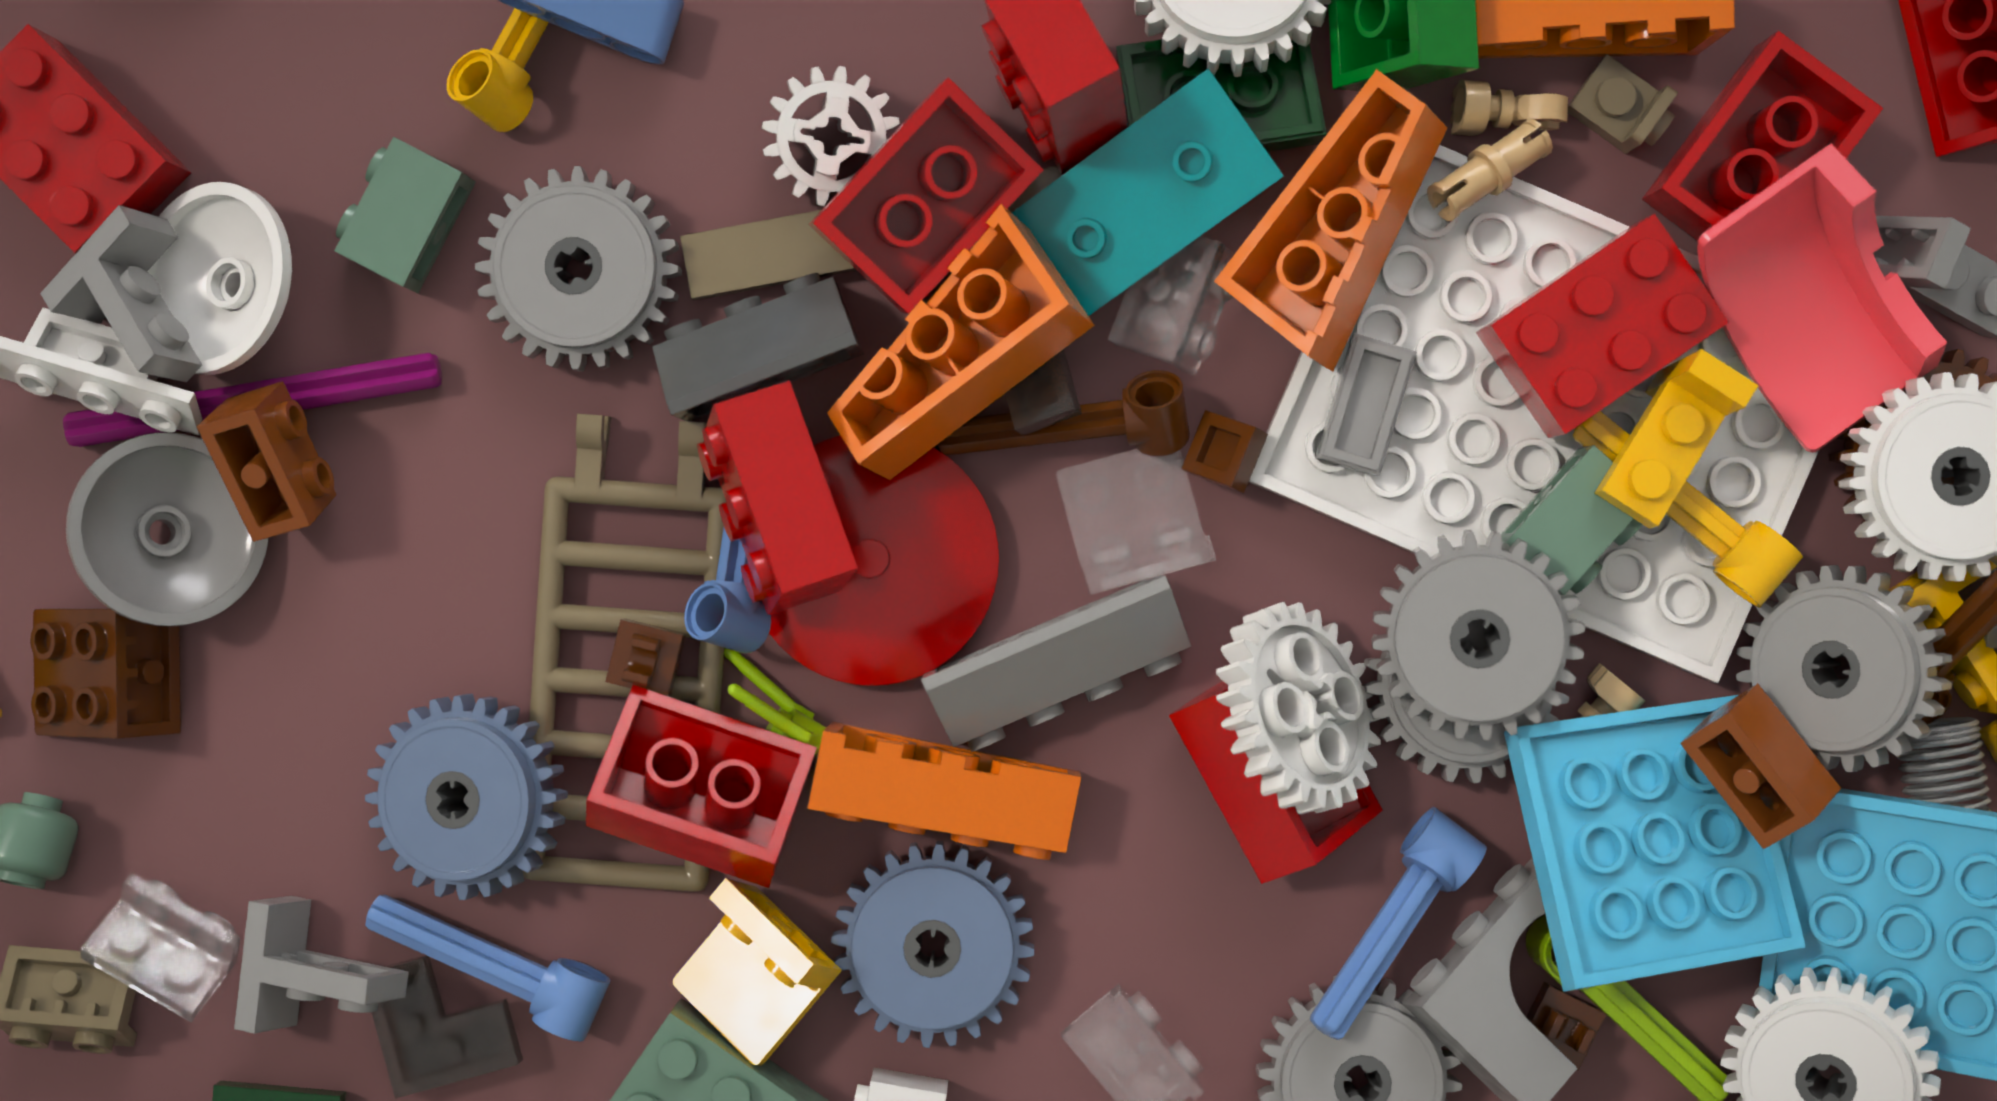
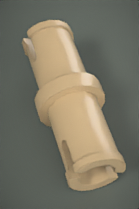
M1527 119L1520 124V127L1492 146L1487 144L1480 145L1469 153L1467 163L1427 188V196L1432 208L1435 209L1447 201L1448 206L1443 208L1438 215L1446 221H1452L1461 212L1486 195H1499L1512 185V177L1552 152L1553 145L1549 133L1545 130L1532 140L1530 135L1539 130L1542 125L1534 119Z

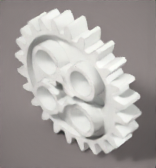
M1281 602L1242 617L1244 624L1230 629L1234 642L1221 647V652L1230 665L1216 669V674L1219 678L1228 684L1227 692L1216 695L1217 701L1230 707L1231 716L1224 719L1221 725L1224 729L1235 730L1238 739L1231 748L1232 754L1245 752L1249 758L1245 767V776L1248 778L1261 774V794L1267 796L1277 793L1280 808L1284 809L1295 806L1297 813L1301 815L1315 811L1316 814L1343 807V803L1356 800L1358 798L1356 790L1368 787L1370 784L1365 771L1376 768L1378 764L1373 755L1368 751V748L1381 745V740L1370 730L1369 723L1379 720L1372 718L1370 713L1372 709L1367 707L1366 699L1374 694L1365 692V686H1362L1359 679L1366 669L1364 663L1353 665L1349 659L1353 648L1352 642L1348 641L1338 644V625L1334 622L1322 626L1320 611L1316 609L1305 613L1303 604L1299 602L1290 606H1286L1285 602Z

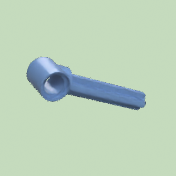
M724 527L716 580L705 581L703 585L699 586L691 594L684 613L685 627L687 632L697 640L740 653H751L757 650L766 640L771 627V615H767L762 600L753 603L750 599L741 573V565L748 563L741 540L731 542Z
M1436 807L1426 811L1407 834L1400 848V853L1404 855L1402 863L1407 870L1310 1016V1021L1320 1032L1333 1039L1339 1040L1344 1037L1439 890L1450 892L1459 889L1475 872L1486 853L1487 846Z
M385 894L379 895L374 900L366 916L365 925L369 930L531 1002L529 1013L533 1014L532 1021L545 1031L564 1039L579 1042L586 1039L611 981L601 971L572 959L558 958L557 961H552L547 968Z

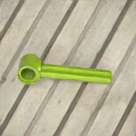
M1543 915L1533 922L1527 932V952L1537 965L1543 968L1561 985L1557 963L1552 961L1551 958L1552 941L1546 915ZM1627 981L1579 989L1699 1101H1723L1728 1096V1092H1725L1723 1089V1083L1727 1074Z

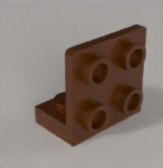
M111 609L34 610L33 630L30 637L34 658V693L31 700V708L34 716V729L37 735L121 739L181 733L179 626L144 624L121 616Z

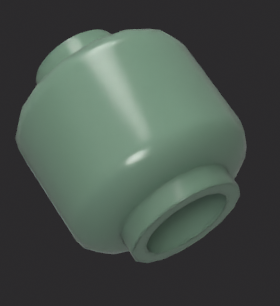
M24 792L21 803L8 802L0 804V882L44 890L46 881H56L65 876L78 836L79 826L71 816L60 812L63 804L62 800L46 795Z

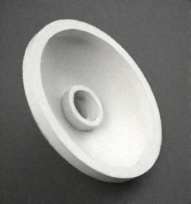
M210 182L184 192L173 200L159 215V217L169 221L178 238L147 271L159 283L161 287L160 295L173 317L186 328L189 334L188 342L202 363V366L195 374L215 375L230 371L248 361L263 347L283 315L289 297L292 277V258L288 236L278 213L272 205L261 195L248 188L227 182Z

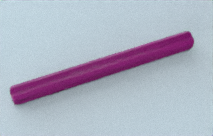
M423 353L196 391L194 393L202 420H204L227 398L282 381L291 399L298 402L302 409L305 410L436 388L442 384V371L437 355ZM88 409L67 413L63 418L65 438L71 446L84 447L136 438L142 435L167 433L150 427L139 418L115 411L112 414H101Z

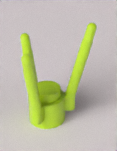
M725 648L724 657L774 701L780 709L776 710L735 683L728 686V693L768 721L769 724L765 730L817 747L816 756L819 752L823 730L826 727L813 720V712L796 703L747 658L737 651Z

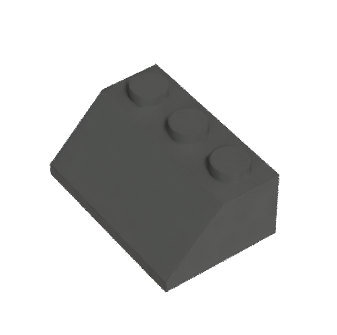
M819 273L808 274L785 284L783 288L786 295L763 304L759 296L749 297L723 309L727 317L704 327L700 319H693L664 331L667 341L652 346L670 414L684 421H693L709 415L713 404L789 380L791 383L864 355L835 279L831 277L822 281Z

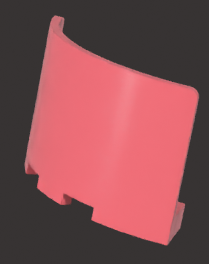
M1831 143L1703 233L1698 239L1697 247L1699 265L1705 287L1729 321L1728 324L1723 326V329L1754 383L1759 385L1758 389L1796 440L1808 452L1819 451L1863 420L1865 416L1862 411L1866 407L1877 405L1881 407L1884 405L1882 393L1886 390L1899 388L1904 391L1907 380L1923 377L1938 367L1948 343L1918 307L1899 275L1893 272L1888 273L1886 276L1883 275L1873 254L1884 246L1876 221V190Z

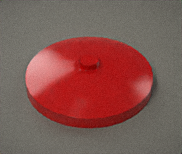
M841 435L814 445L858 569L840 592L772 614L769 634L786 653L806 668L827 678L844 683L867 686L889 685L919 677L936 669L960 651L972 638L982 623L995 592L999 567L998 540L990 510L982 494L962 468L934 447L894 478L888 480L859 465Z

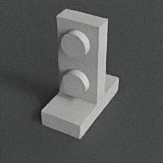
M118 205L40 293L49 310L53 313L101 323L107 318L138 372L187 382L202 366V363L188 342L189 334L186 328L173 317L160 295L161 287L159 283L147 272L175 242L178 236L167 219Z
M1876 216L1884 246L1873 254L1883 275L1886 276L1890 272L1897 273L1912 298L1981 336L1997 338V263L1965 245L1971 228L1952 217Z
M284 896L249 901L234 1029L256 1034L296 1026L300 1001H321L326 999V997L338 999V1008L343 1011L357 1013L375 1012L378 1010V1003L406 997L409 972L306 950L311 899Z

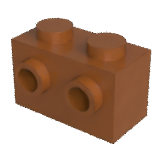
M283 381L227 398L196 426L253 542L310 526L337 496L334 489L332 470L328 463L318 456L307 432L305 413L299 403L291 399Z
M1758 683L1710 713L1680 743L1763 850L1814 821L1841 789Z

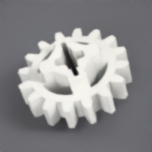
M838 66L832 81H825L819 67H814L810 69L811 85L804 87L801 82L792 77L787 81L789 91L793 95L790 100L786 101L775 96L770 100L769 103L780 113L778 121L769 120L762 122L761 129L776 134V143L762 149L764 156H780L782 164L776 169L773 176L776 180L786 178L789 175L796 178L792 195L797 198L804 194L808 187L816 189V205L825 206L829 193H838L857 173L855 172L846 178L837 180L840 163L854 153L868 154L867 162L887 140L886 130L900 124L899 117H883L880 109L889 100L887 93L873 98L866 94L871 79L867 75H863L854 85L846 83V67ZM825 93L822 111L809 120L792 118L796 109L805 100L814 95ZM849 98L853 99L864 109L870 119L873 132L859 129L848 114ZM829 118H834L838 120V130L842 133H848V137L858 138L860 144L847 143L846 145L835 146L833 156L824 154L823 142L814 140V136L801 134V129L812 131L815 128H823L827 126ZM788 141L801 143L814 158L813 176L805 172L797 164L790 151Z

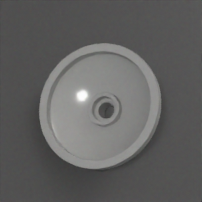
M154 433L142 435L118 444L95 460L79 480L69 502L66 516V540L69 555L78 576L87 589L101 603L117 614L130 620L155 626H180L196 623L213 617L230 607L242 597L257 577L268 545V538L256 542L252 541L203 439L186 434ZM155 521L165 523L170 529V539L164 545L157 544L150 537L149 529Z

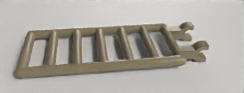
M577 413L575 477H552L546 482L544 490L529 722L537 721L540 725L533 737L537 744L552 741L555 745L553 750L545 756L548 766L552 765V755L603 759L613 735L554 730L556 692L628 697L631 688L605 682L608 670L558 667L561 629L617 633L620 620L626 618L686 633L685 638L695 639L686 630L684 612L562 604L565 566L704 576V582L716 580L724 527L720 516L719 504L725 503L726 499L722 488L705 487L706 474L699 458L697 444L704 442L702 429L706 428L707 423L679 421L677 485L605 480L606 451L609 442L611 417ZM569 502L708 512L706 550L567 541ZM700 640L697 677L676 675L672 694L669 697L680 701L695 702V706L720 714L725 648ZM568 794V798L553 803V811L563 815L566 820L586 821V799L588 796ZM536 851L543 862L539 869L528 873L523 871L524 878L536 881L688 892L702 891L709 881V868L685 860L684 866L553 857L545 856L546 851Z

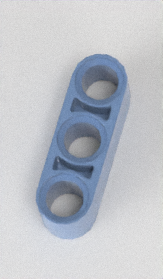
M498 0L508 6L618 52L653 64H664L684 6L683 0Z

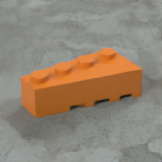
M1475 0L1478 58L1604 57L1606 54L1609 56L1698 55L1735 28L1734 0Z
M1376 69L1214 282L1304 354L1333 372L1448 127L1426 104Z
M1002 204L986 221L990 227L970 251L964 248L947 269L952 273L928 302L925 303L920 300L905 318L909 324L888 350L881 347L827 412L857 463L888 480L894 478L1095 326L1030 229Z
M832 722L822 733L807 809L822 811L827 816L846 821L863 822V819L887 822L889 828L911 834L924 835L926 829L951 833L950 839L952 841L971 846L988 847L989 840L1014 844L1013 852L1016 854L1050 860L1052 851L1063 853L1067 851L1081 774L1080 771L981 751L971 752L970 749Z

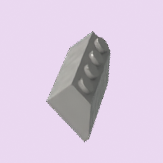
M1157 574L924 674L921 681L953 747L967 742L970 751L973 752L1004 739L1006 735L1002 727L1026 717L1029 726L1032 727L1063 714L1065 711L1061 702L1085 692L1087 700L1090 702L1120 690L1124 687L1120 677L1143 667L1147 677L1177 666L1182 663L1178 652L1191 647V643L1165 575Z

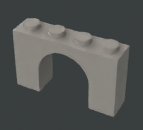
M1531 858L1524 867L1521 864H1517L1500 878L1493 889L1498 895L1483 913L1480 911L1472 913L1457 927L1452 935V939L1456 944L1441 961L1435 958L1418 971L1410 983V987L1414 992L1402 1004L1501 1101H1550L1578 1069L1524 1016L1515 1001L1510 984V961L1515 944L1523 931L1534 920L1545 914L1533 858Z

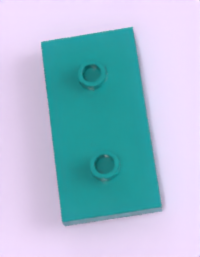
M1208 68L1014 210L1012 214L1030 229L1089 316L1270 187L1284 175Z

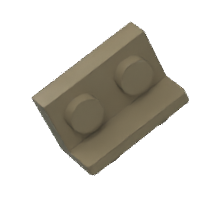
M9 945L0 977V1029L9 1035L8 1041L10 1043L34 1049L48 1048L50 1040L73 1042V1048L96 1054L111 1053L113 1045L134 1047L137 1033L128 1025L143 963L136 955Z

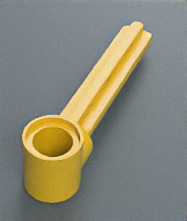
M514 8L492 50L480 48L470 51L454 64L447 78L446 87L448 95L497 132H508L516 128L527 117L533 104V91L528 85L531 76L524 70V67L549 22Z
M1602 411L1597 412L1578 425L1572 434L1574 440L1581 446L1595 445L1612 462H1614L1630 436L1629 433ZM1685 481L1666 512L1668 517L1716 555L1712 564L1715 567L1713 570L1714 574L1736 594L1758 608L1765 603L1803 558L1797 548L1769 526L1759 521H1750L1741 526L1687 481Z

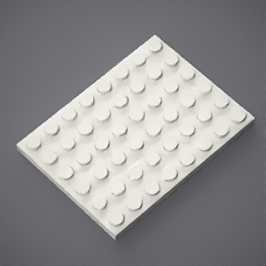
M1439 145L1334 371H1330L1301 351L1266 432L1268 434L1249 480L1250 483L1411 553H1414L1413 550L1420 547L1430 557L1439 553L1437 537L1444 535L1454 548L1462 546L1464 530H1471L1474 533L1477 545H1486L1491 531H1497L1502 534L1577 449L1583 447L1573 438L1572 434L1575 428L1565 435L1547 438L1476 332L1629 228L1625 224L1516 177H1512V185L1499 195L1488 194L1461 212L1454 220L1446 221L1438 213L1448 206V202L1445 201L1433 209L1428 200L1427 188L1467 163L1468 157L1442 145ZM1679 248L1705 286L1698 256ZM1723 327L1665 366L1667 367L1703 349L1754 382L1736 354ZM1355 333L1417 352L1380 476H1374L1315 458L1352 335ZM1656 373L1600 411L1627 433L1631 434L1653 399L1644 392ZM1757 387L1745 408L1725 416L1686 481L1741 526L1750 521H1759L1782 536L1819 451L1808 452L1802 447ZM1666 514L1657 527L1649 529L1642 525L1621 546H1618L1613 541L1597 559L1602 565V569L1594 580L1577 594L1571 590L1565 594L1575 595L1580 601V605L1577 608L1567 612L1568 619L1580 620L1585 624V628L1713 683H1719L1752 604L1736 594L1714 574L1713 570L1715 567L1712 564L1716 555Z

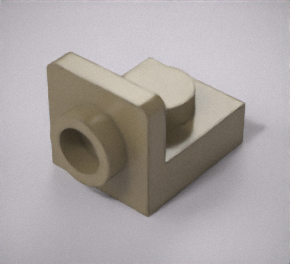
M1606 54L1601 58L1568 104V113L1624 154H1627L1641 145L1643 141L1652 146L1662 136L1675 117V114L1667 108L1678 92L1669 85L1658 91Z

